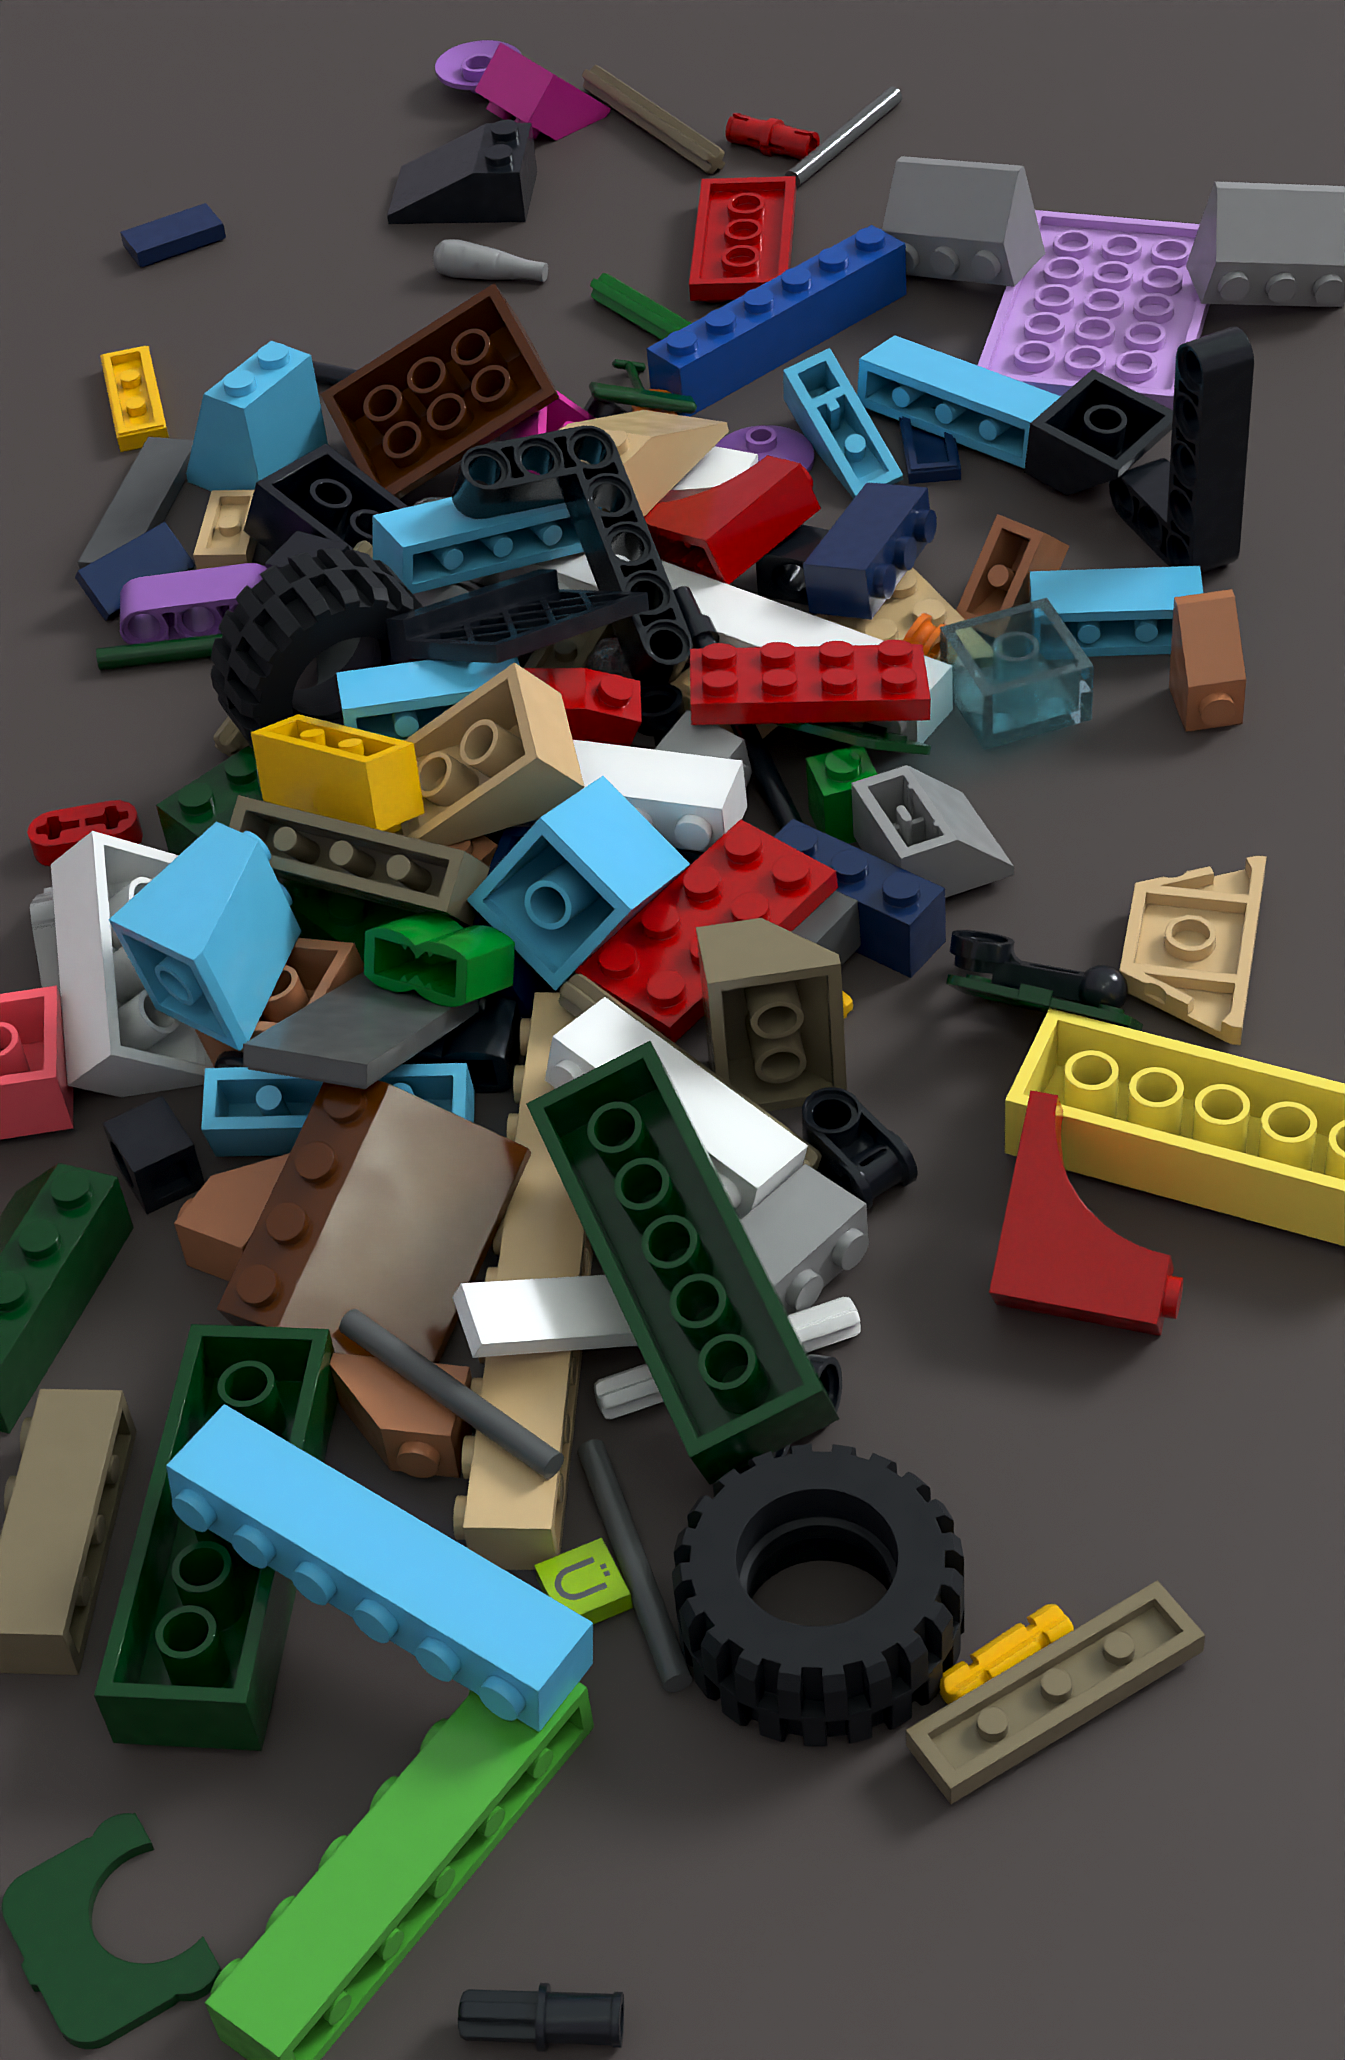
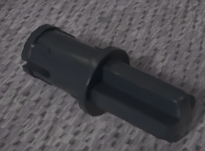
M540 1983L538 1991L468 1989L462 1993L458 2006L459 2034L466 2041L536 2043L538 2052H547L549 2043L613 2045V2048H621L624 2036L623 1992L615 1991L614 1994L551 1992L549 1983Z

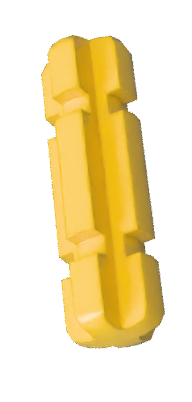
M1056 1604L1044 1605L1026 1617L1029 1622L1028 1626L1025 1627L1022 1623H1017L970 1654L973 1662L969 1665L964 1661H960L943 1672L939 1686V1693L947 1704L952 1703L1074 1630V1627L1069 1617Z

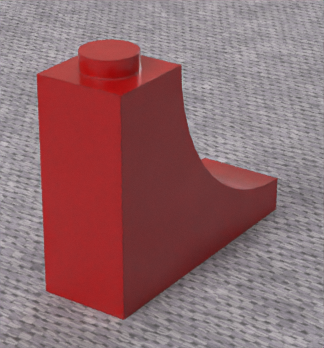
M767 455L746 471L718 486L682 499L657 503L644 518L662 561L729 585L818 512L821 507L812 489L814 486L813 479L801 463Z
M1030 1090L989 1290L991 1297L996 1305L1161 1336L1164 1317L1177 1319L1184 1278L1173 1276L1174 1267L1170 1255L1149 1250L1121 1237L1104 1225L1087 1208L1071 1185L1065 1170L1061 1147V1127L1064 1111L1059 1097L1055 1094Z

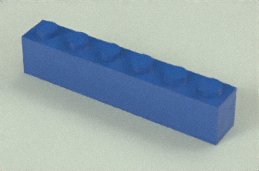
M870 225L867 228L860 229L856 234L836 245L822 250L816 256L796 267L784 271L781 275L765 284L747 291L743 296L723 307L709 312L703 318L683 329L669 334L668 337L647 348L650 389H662L672 394L691 396L696 403V411L693 414L677 412L678 415L691 417L907 295L905 243Z

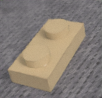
M254 490L211 491L193 554L197 570L252 563L257 541L243 530Z

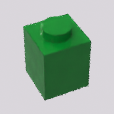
M853 746L806 758L808 807L817 830L848 844L857 842L853 836L851 783L877 775L865 748Z

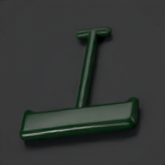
M615 359L612 362L614 368L627 371L633 388L596 382L589 384L593 399L598 401L693 414L697 409L696 403L691 396L645 390L637 371L644 372L646 366L640 362Z

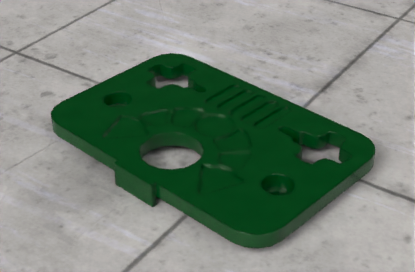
M842 722L772 723L865 748L930 755L931 751L930 745L908 740L906 735L887 732L888 728L866 722L863 723V728Z
M948 974L946 984L968 995L1047 1013L1049 1008L1142 1031L1143 1024L1133 1017L1125 1015V1010L1103 1004H1099V1008L1053 998V990L1022 983L1018 990L992 984L991 979L967 974L966 977Z

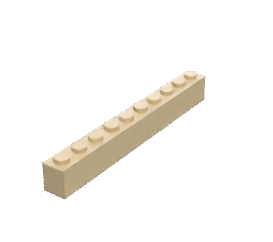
M535 992L532 1017L522 1018L520 1050L521 1055L526 1056L525 1065H516L514 1068V1100L520 1106L519 1113H509L507 1138L529 1148L531 1156L493 1239V1250L495 1255H499L498 1267L487 1268L485 1282L591 1276L593 1247L526 1103L554 1090V1087L545 1081L552 1037L577 1018L559 1004L560 992ZM582 1350L478 1357L480 1363H485L483 1378L472 1379L470 1389L564 1455V1461L560 1470L552 1478L546 1479L477 1429L475 1436L464 1437L462 1473L464 1479H469L467 1496L457 1495L455 1499L453 1514L454 1536L456 1540H466L468 1549L504 1570H535L534 1565L561 1554Z

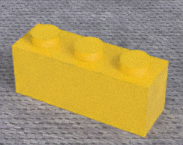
M300 714L251 732L262 798L265 802L390 833L399 831L402 828L401 823L425 813L415 748L412 742Z

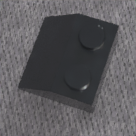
M1092 369L1030 423L1024 473L1067 496L1118 479L1172 430L1173 410Z

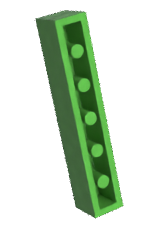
M578 1682L540 1732L517 1718L514 1721H507L498 1717L483 1704L478 1694L469 1690L467 1698L449 1719H440L430 1728L423 1739L419 1754L400 1776H392L380 1786L373 1797L370 1811L348 1836L342 1835L330 1844L321 1858L318 1871L297 1896L287 1897L275 1908L267 1922L265 1933L242 1959L237 1958L231 1961L220 1972L213 1984L211 1996L205 2002L219 2039L247 2060H321L592 1731L594 1723L587 1687Z

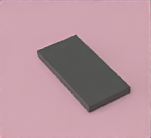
M362 972L244 1043L243 1067H248L249 1070L366 1089L479 1011V999L457 1007L441 1006L428 1001L415 989L406 992H394L383 989L370 981Z

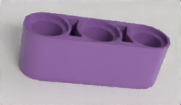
M244 563L132 579L123 586L120 592V635L126 643L137 644L221 634L218 628L226 611L233 612L239 604L236 601V596L246 585L252 589L263 579L260 573L267 568L257 563Z

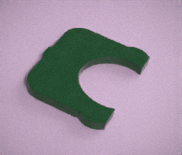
M122 1813L106 1819L98 1826L92 1837L80 1841L17 1877L9 1885L2 1899L4 1920L24 1958L21 1967L33 1991L41 1992L66 2041L81 2049H96L106 2046L175 2006L179 2001H194L206 1996L211 1992L216 1978L222 1971L203 1936L183 1953L155 1963H133L119 1959L106 1951L95 1938L92 1913L96 1897L104 1882L126 1861L145 1852L155 1850L136 1813Z

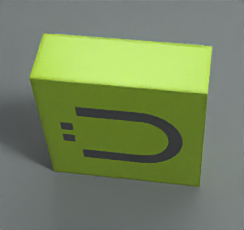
M602 1538L534 1565L536 1579L543 1593L590 1620L593 1624L633 1608L631 1594Z

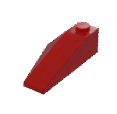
M524 668L561 693L573 740L630 747L642 722L640 681L588 668Z

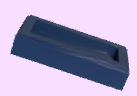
M206 203L120 232L123 246L140 267L154 264L226 238L222 221Z
M899 417L898 423L908 483L918 484L961 480V465L956 438H953L952 434L944 432V438L911 426L909 418Z
M163 522L78 570L75 579L104 620L107 621L120 614V592L128 581L144 576L190 571L194 569L195 563L166 522Z

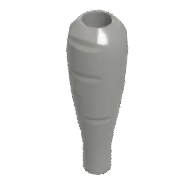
M458 239L443 240L436 245L433 254V265L441 275L452 278L484 280L526 279L545 282L548 275L547 263L527 260L495 248Z

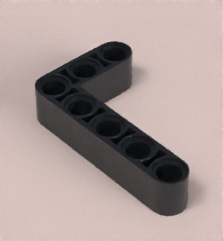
M1237 326L1183 343L1177 349L1170 462L1165 458H1159L1128 469L1118 479L1109 482L1112 504L1123 521L1169 567L1200 566L1201 574L1235 562L1240 553L1254 354L1247 335Z
M578 426L479 445L469 449L462 457L451 493L452 501L457 510L473 519H486L565 503L599 591L647 592L649 610L612 623L634 680L640 681L641 686L670 684L680 676L690 656V649L693 647L691 635L611 436L603 429L595 426ZM581 460L587 461L590 464L583 463ZM528 470L535 471V472L539 473L540 475L533 474V473L529 472ZM474 480L483 481L488 485L479 484ZM598 507L605 508V509H607L608 511H610L611 513L602 511V510L599 509ZM616 555L624 556L630 561L622 560ZM653 652L662 653L665 656H667L669 660L659 658Z

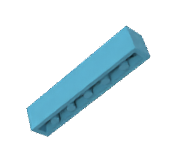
M225 1404L166 1465L172 1496V1507L185 1524L199 1532H205L209 1529L230 1542L236 1552L249 1564L257 1568L269 1566L292 1580L296 1589L311 1602L317 1605L329 1603L353 1618L360 1630L371 1639L380 1643H387L390 1640L414 1655L422 1668L433 1677L445 1682L453 1679L478 1694L483 1704L492 1713L504 1720L514 1721L517 1718L540 1732L593 1664V1622Z

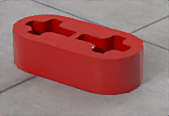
M110 800L49 811L36 817L30 823L27 831L35 859L40 864L49 867L91 831L140 844L143 838L136 808L129 802L122 800Z

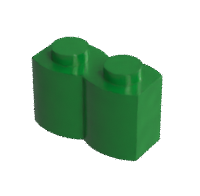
M429 911L420 912L365 931L364 975L383 989L394 992H406L415 989L422 997L434 1004L457 1007L513 986L515 942L503 932L489 926L474 925L463 928L459 923L446 915Z

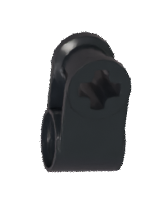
M828 1087L812 1092L805 1099L802 1106V1139L819 1150L822 1155L817 1172L865 1202L867 1210L872 1208L874 1198L898 1184L905 1187L917 1180V1165L907 1145L898 1135L888 1130L858 1101L855 1095L845 1089Z

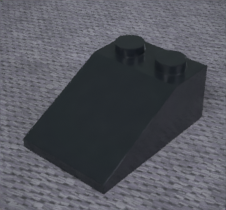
M513 120L486 123L401 166L387 214L388 224L526 222L537 176L532 123H517Z
M324 444L256 482L243 531L273 554L296 531L348 544L349 549L352 550L361 541H367L373 546L372 515L408 506L329 445Z

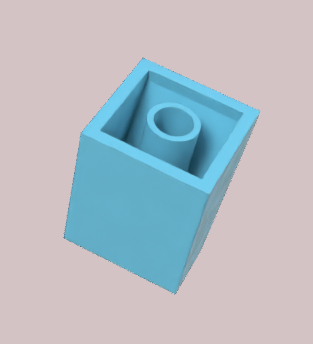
M270 341L203 394L186 472L188 483L209 491L254 490L256 482L320 446L328 445L311 355L284 344Z
M602 776L541 816L469 896L467 901L493 928L503 932L515 942V950L556 991L575 974V970L675 880L690 863Z
M216 821L108 920L156 1010L240 1051L243 1048V1044L250 1040L296 944L301 929L290 908L293 903L292 898L286 888L278 882L269 863L271 853L266 844L250 831L242 833Z

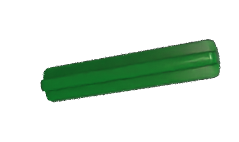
M602 273L598 279L593 278L590 283V287L593 288L591 297L595 301L660 340L692 324L610 274Z

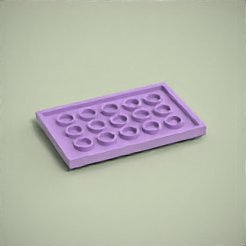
M1035 210L1045 255L1015 287L1006 286L977 366L1059 396L1065 394L1093 369L1173 410L1177 349L1181 344L1201 337L1210 305L1201 304L1186 268L1200 224Z

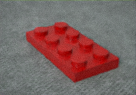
M796 176L702 179L689 279L690 301L722 303L727 300H735L743 296L747 291L765 284L790 269L796 204Z
M894 639L883 641L879 645H852L844 641H829L820 646L794 647L785 642H771L762 647L735 648L726 643H714L704 648L690 649L691 725L930 720L931 698L922 644H910L904 640Z
M740 819L575 970V974L586 976L675 1043L704 1016L696 927L763 918L792 932L838 888L836 870Z

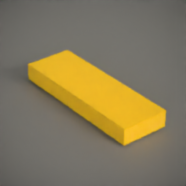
M149 346L100 355L120 452L142 448L148 437L169 438Z

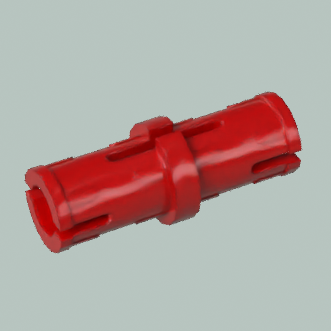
M734 112L733 117L730 116L725 130L728 142L760 149L761 153L767 156H772L776 153L802 160L820 145V138L817 132L787 126L782 120L776 118L760 120Z

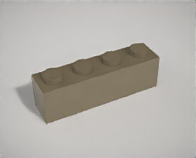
M238 795L229 824L230 828L242 833L244 831L254 833L266 844L271 853L269 863L277 878L414 913L429 911L443 914L452 918L457 923L466 926H473L477 913L467 899L486 879L490 869L489 866L464 850Z
M40 1389L33 1416L26 1417L22 1423L20 1431V1451L22 1457L17 1475H11L6 1482L4 1491L6 1517L0 1536V1673L79 1675L137 1433L123 1390Z

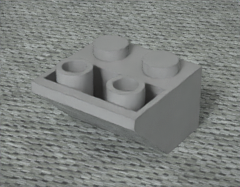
M908 765L851 783L853 836L861 849L944 887L945 898L1014 875L1013 864L963 792Z

